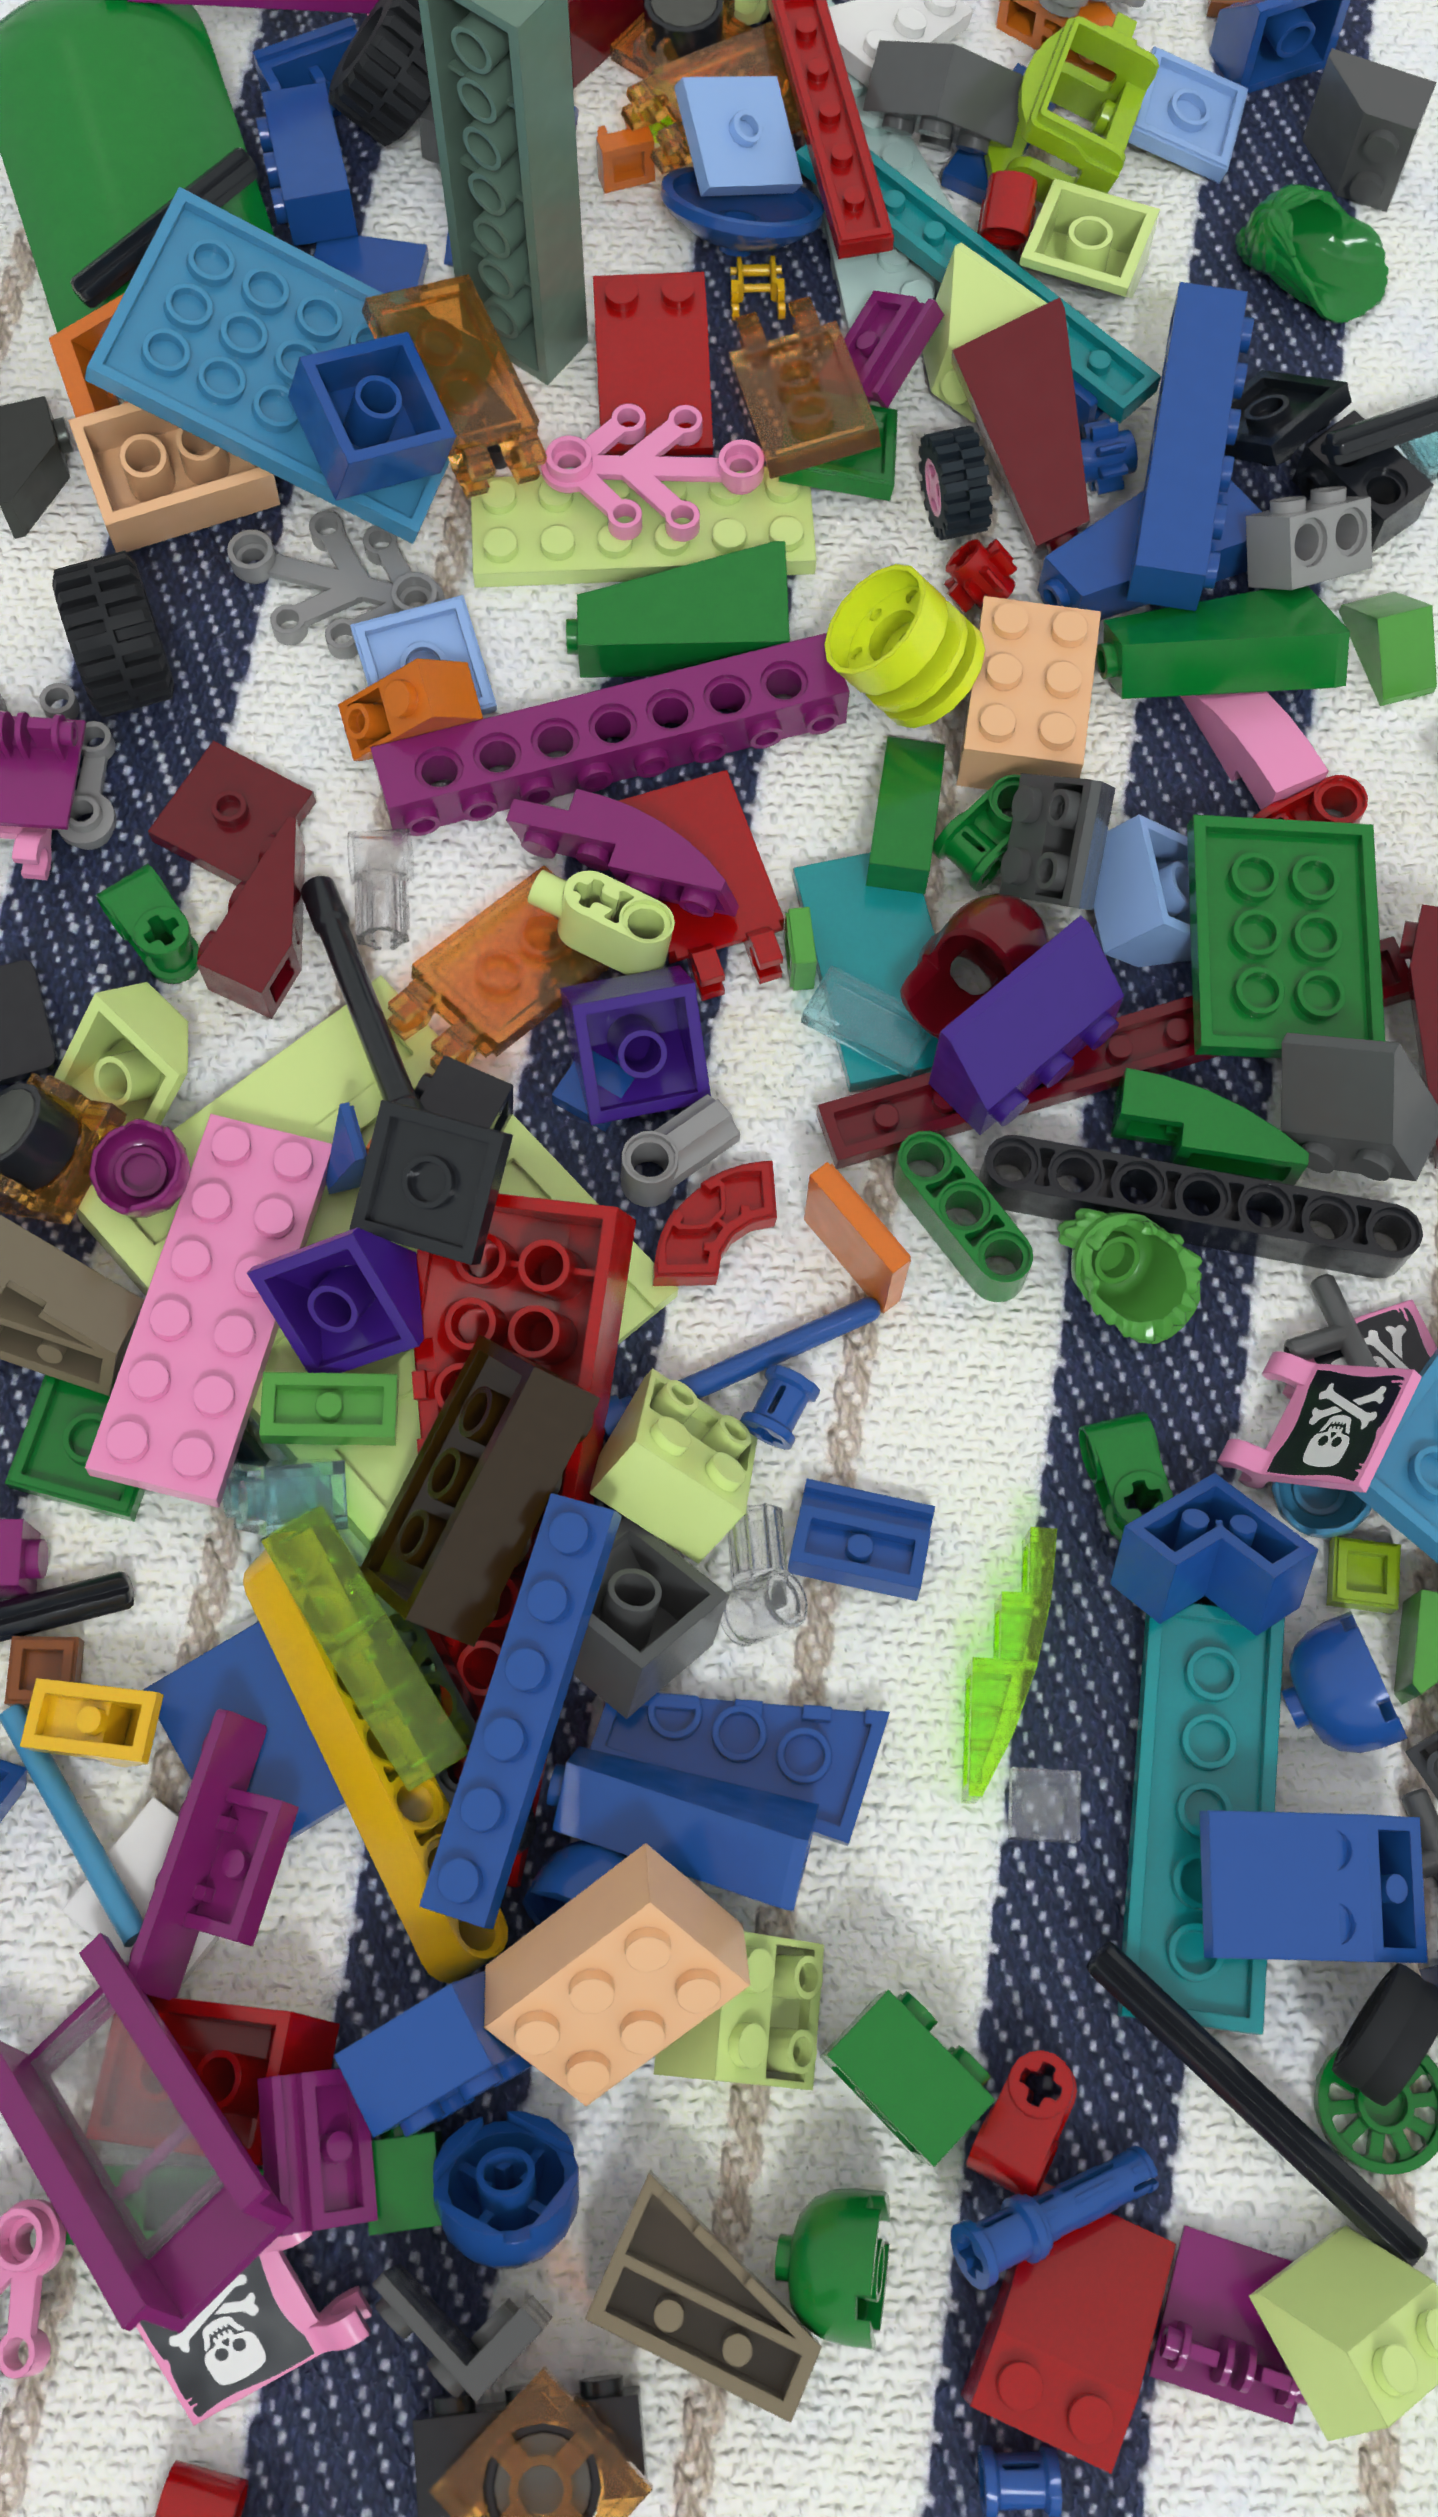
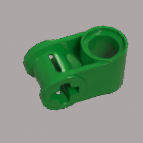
M1008 775L996 781L970 808L957 815L943 829L933 845L932 853L939 859L947 857L970 877L969 885L975 891H981L986 888L1001 873V862L1007 851L1013 817L1005 815L1001 810L1012 808V801L1018 790L1021 775Z
M149 864L144 865L95 895L102 910L124 941L130 943L156 979L167 984H179L189 980L198 972L197 954L199 946L191 935L189 923L176 905L161 878Z
M1145 1412L1079 1427L1078 1431L1083 1463L1090 1480L1094 1484L1105 1519V1525L1110 1534L1119 1542H1121L1125 1525L1142 1516L1139 1509L1150 1508L1152 1510L1173 1498V1493L1160 1458L1156 1433L1150 1418ZM1134 1499L1139 1509H1127L1126 1506L1129 1500Z

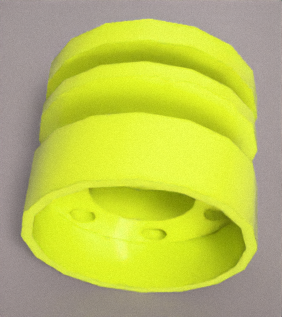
M899 564L875 571L852 589L840 603L830 621L824 644L827 662L859 692L865 693L873 704L880 710H883L897 725L909 728H917L934 723L951 712L970 692L981 671L985 654L982 633L949 601H946L945 597L912 566Z

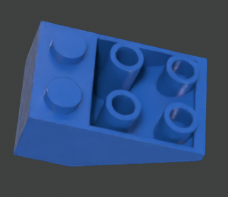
M1200 1811L1204 1958L1428 1963L1420 1817L1336 1813Z

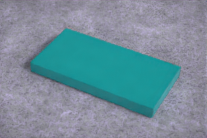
M870 853L793 868L792 877L800 908L810 907L817 959L816 969L849 1092L887 1085L931 1072L939 1040L924 1030L912 1018L905 1008L900 995L901 987L906 978L917 966L919 954L923 946L935 934L924 894L866 886Z

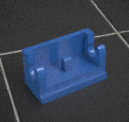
M349 17L253 51L261 92L325 82L329 96L330 84L336 68L357 32L353 18ZM331 105L333 117L342 114Z

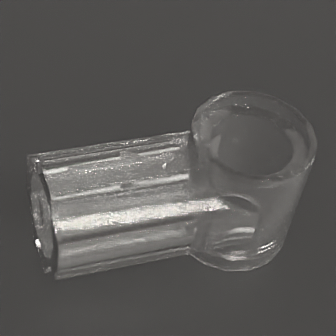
M410 828L349 831L347 839L348 865L351 883L355 886V936L358 945L372 947L374 950H395L399 945L410 942L408 883L414 882V854Z
M768 1503L747 1505L746 1514L727 1533L732 1588L726 1591L729 1594V1598L720 1622L730 1640L741 1647L752 1646L800 1626L804 1623L808 1612L805 1591L798 1579L788 1572L782 1508Z

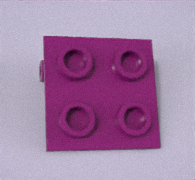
M0 711V826L68 830L86 729L85 720L66 719L63 714H55L53 718L30 717L27 712H18L16 716H12L9 711Z
M1183 2225L1148 2376L1293 2425L1297 2403L1307 2405L1249 2297L1251 2293L1293 2261Z

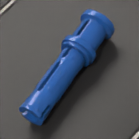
M1137 2145L1131 2146L1112 2159L1094 2166L1040 2195L1030 2197L1026 2194H1014L1003 2200L1001 2210L977 2222L965 2219L953 2224L950 2230V2242L959 2268L974 2287L979 2290H985L996 2284L999 2273L1024 2260L1034 2264L1046 2259L1053 2247V2242L1062 2238V2236L1090 2224L1134 2199L1136 2200L1156 2191L1159 2182L1154 2179L1158 2176V2172L1153 2160L1143 2148Z

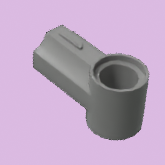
M707 1094L656 1130L643 1131L633 1135L625 1143L621 1156L620 1181L621 1189L625 1196L634 1204L643 1207H655L666 1202L673 1194L676 1185L739 1142L740 1132L733 1121L731 1113L719 1099H714ZM643 1162H653L661 1166L664 1172L655 1177H646L640 1175L634 1168Z

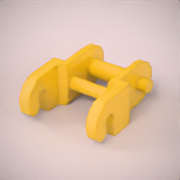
M775 255L770 256L769 264H743L741 256H737L736 266L730 267V275H737V279L731 280L732 321H739L738 303L744 300V293L770 292L772 302H777L778 320H785L784 278H777L776 274H782V265H776ZM769 276L770 283L744 284V277Z

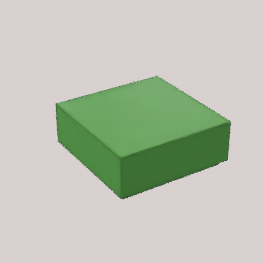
M810 907L788 909V913H785L784 946L789 985L793 987V991L814 989L817 959Z

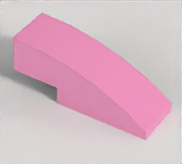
M1268 692L1181 696L1230 780L1235 781L1242 778L1261 810L1278 800L1287 799L1326 778L1329 770L1309 740Z

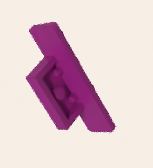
M218 1709L214 1715L210 1730L204 1739L202 1753L186 1799L180 1808L178 1822L162 1869L157 1875L154 1892L143 1924L130 1953L128 1969L144 1994L167 2000L178 1996L199 1931L248 1946H254L299 1807L281 1800L247 1792L267 1728L265 1725L233 1711Z

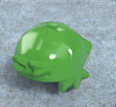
M1080 1208L1075 1212L1076 1219L1065 1220L1059 1224L1057 1228L1060 1232L1058 1241L1060 1244L1072 1248L1071 1274L1075 1285L1092 1306L1096 1316L1101 1314L1106 1324L1115 1325L1123 1337H1130L1138 1343L1158 1344L1175 1335L1193 1316L1201 1299L1200 1281L1203 1274L1198 1268L1201 1266L1202 1260L1200 1256L1182 1246L1184 1240L1181 1235L1168 1233L1164 1228H1161L1146 1216L1127 1212L1106 1214L1086 1208Z

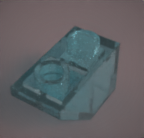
M319 1458L234 1462L231 1478H227V1486L222 1498L226 1517L234 1519V1529L263 1536L348 1529L344 1460Z

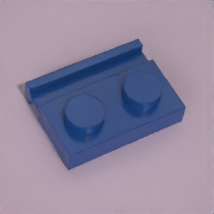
M807 1478L786 1573L917 1601L922 1585L935 1506Z

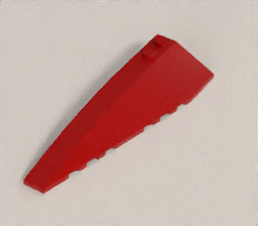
M498 1194L481 1264L470 1265L417 1250L424 1340L420 1346L414 1348L416 1371H412L414 1400L418 1401L421 1439H417L418 1454L480 1334L601 1398L594 1411L593 1424L588 1435L582 1442L577 1444L562 1473V1484L557 1494L594 1504L595 1497L589 1494L598 1457L603 1447L604 1426L609 1408L636 1219L619 1207ZM546 1507L531 1534V1545L526 1557L514 1568L500 1595L499 1609L494 1620L483 1629L475 1646L472 1647L438 1633L480 1713ZM440 1685L443 1718L439 1719V1724H442L449 1718L452 1712L453 1701L447 1689ZM470 1745L462 1746L453 1758L452 1768L458 1780L460 1779ZM546 1761L531 1806L534 1816L538 1806ZM528 1848L521 1854L516 1855L507 1886H521Z

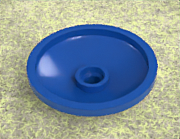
M693 166L671 171L664 176L661 185V199L669 212L699 238L719 246V250L722 253L734 257H747L751 255V252L772 251L800 241L818 229L823 220L824 206L822 201L803 186L795 193L700 196Z

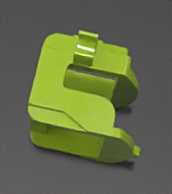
M1117 12L1113 25L1110 27L1108 25L1099 26L1081 16H1077L1076 18H1069L1063 28L1043 43L1033 55L1022 76L1018 92L1019 121L1012 148L989 146L987 155H984L988 178L992 173L1004 170L1028 174L1038 182L1035 201L1044 204L1054 178L1104 193L1109 192L1123 168L1126 159L1124 151L1145 93L1154 80L1159 68L1157 58L1149 51L1137 46V40L1132 38L1137 21ZM1069 49L1116 73L1112 81L1107 82L1074 64L1065 62ZM1050 101L1092 122V132L1047 110ZM1027 142L1077 167L1076 174L1078 175L1072 177L1036 158L1022 156Z

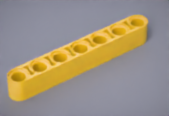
M298 1529L287 1530L279 1534L249 1565L243 1578L245 1593L422 1965L428 1974L438 1981L450 1984L464 1979L504 1950L508 1941V1927L501 1909H499L494 1928L488 1929L419 1907L449 1814L450 1805L373 1661L370 1652V1641L325 1549L311 1534Z

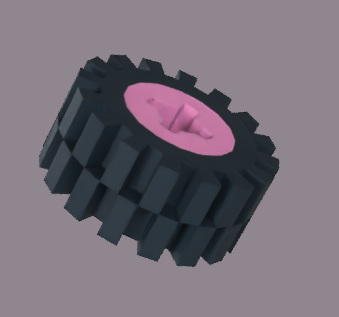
M963 426L924 434L921 437L920 442L922 446H919L918 452L921 461L918 462L919 472L922 474L923 480L920 481L921 491H924L925 500L923 501L925 511L929 510L928 520L930 526L934 527L935 536L943 541L986 532L988 530L987 527H990L991 524L989 515L992 514L993 505L989 500V497L992 496V486L988 484L987 476L990 475L988 465L984 464L986 454L983 446H979L980 437L978 433L974 432L972 426Z

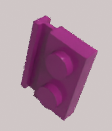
M874 290L818 381L826 395L832 398L868 405L871 400L877 401L881 407L888 408L944 316L937 302L934 299H928L926 303H920L914 296Z
M340 2068L257 2079L264 2178L279 2202L286 2205L295 2219L278 2237L377 2221L378 2213L371 2132Z

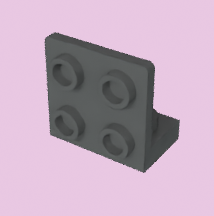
M401 2263L382 2272L372 2283L373 2287L382 2296L375 2304V2308L385 2322L403 2339H407L414 2332L434 2354L427 2362V2366L441 2385L456 2398L466 2390L475 2402L483 2396L552 2319L549 2312L533 2295L520 2309L509 2298L472 2336L471 2342Z

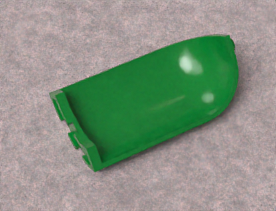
M28 0L0 20V154L58 333L125 293L132 280L131 278L95 308H88L73 291L70 283L73 276L172 199L179 187L186 188L233 149L241 147L246 151L209 35L193 5L128 2L127 0ZM256 180L220 207L274 236Z

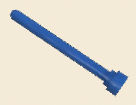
M862 1298L678 1381L687 1385L697 1398L701 1399L764 1371L769 1365H777L875 1321L881 1312L880 1305L874 1298ZM616 1394L610 1396L604 1426L605 1443L632 1400L630 1395L619 1399Z

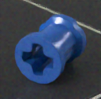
M769 1365L764 1375L768 1381L752 1412H744L740 1421L759 1440L779 1449L790 1450L795 1442L792 1432L807 1403L816 1402L820 1389L805 1376L782 1365Z
M1041 2443L1039 2451L995 2453L991 2445H978L977 2475L983 2517H998L999 2511L1043 2509L1048 2517L1061 2516V2472L1056 2447L1047 2443Z

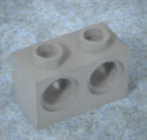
M1344 486L1323 487L1310 491L1311 500L1306 501V497L1303 496L1277 498L1270 500V510L1247 515L1248 587L1294 590L1371 569V497L1346 496V487Z

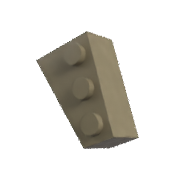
M0 1215V1359L110 1396L144 1299Z
M650 2170L585 2320L791 2423L822 2348L818 2338L802 2326L798 2318Z

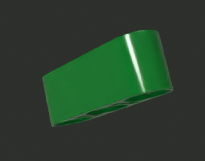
M918 1131L909 1135L901 1143L894 1168L893 1186L897 1194L981 1298L991 1302H1006L1014 1298L1022 1290L1033 1262V1249L1028 1239L948 1140L932 1131ZM915 1161H926L936 1167L938 1174L931 1177H921L912 1172L908 1165ZM953 1208H963L969 1210L975 1216L977 1222L970 1226H961L950 1220L946 1212ZM992 1256L1007 1258L1013 1263L1016 1272L1010 1275L996 1274L988 1268L985 1260Z

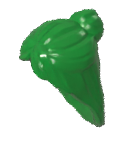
M1302 184L1286 185L1267 195L1265 200L1254 208L1246 226H1243L1236 234L1237 253L1248 267L1268 275L1281 289L1314 308L1327 321L1346 323L1356 317H1362L1367 311L1372 310L1375 305L1380 304L1385 296L1389 268L1385 264L1386 252L1383 249L1380 236L1370 225L1350 216L1333 198L1331 192Z

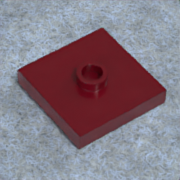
M213 740L150 827L148 834L151 841L237 886L242 881L247 882L258 865L259 852L265 839L271 833H278L288 815L295 818L298 826H300L316 804V799L313 791Z

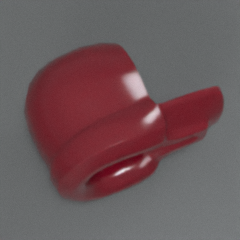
M995 893L975 898L966 903L952 915L942 930L931 936L923 946L916 968L906 978L900 990L905 1008L924 1030L939 1039L941 1030L1049 942L1045 922L1033 907L1015 896ZM962 957L972 962L989 979L991 987L986 992L978 995H972L960 988L950 974L951 964L954 959Z

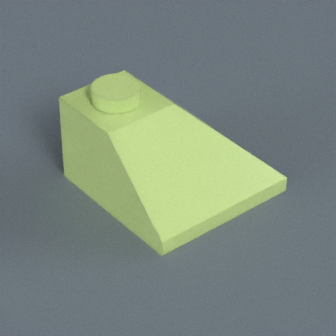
M959 243L954 247L935 300L944 316L922 353L931 393L975 423L977 421L951 363L952 350L1047 304V302L966 245Z
M148 982L97 992L94 994L50 1087L56 1090L55 1094L101 1139L109 1131L119 1126H125L134 1119H144L161 1125L188 1073V1021Z

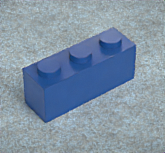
M321 82L261 92L266 116L256 118L277 224L289 223L293 246L357 236L358 231L350 188L331 105L328 102L329 96L326 83Z

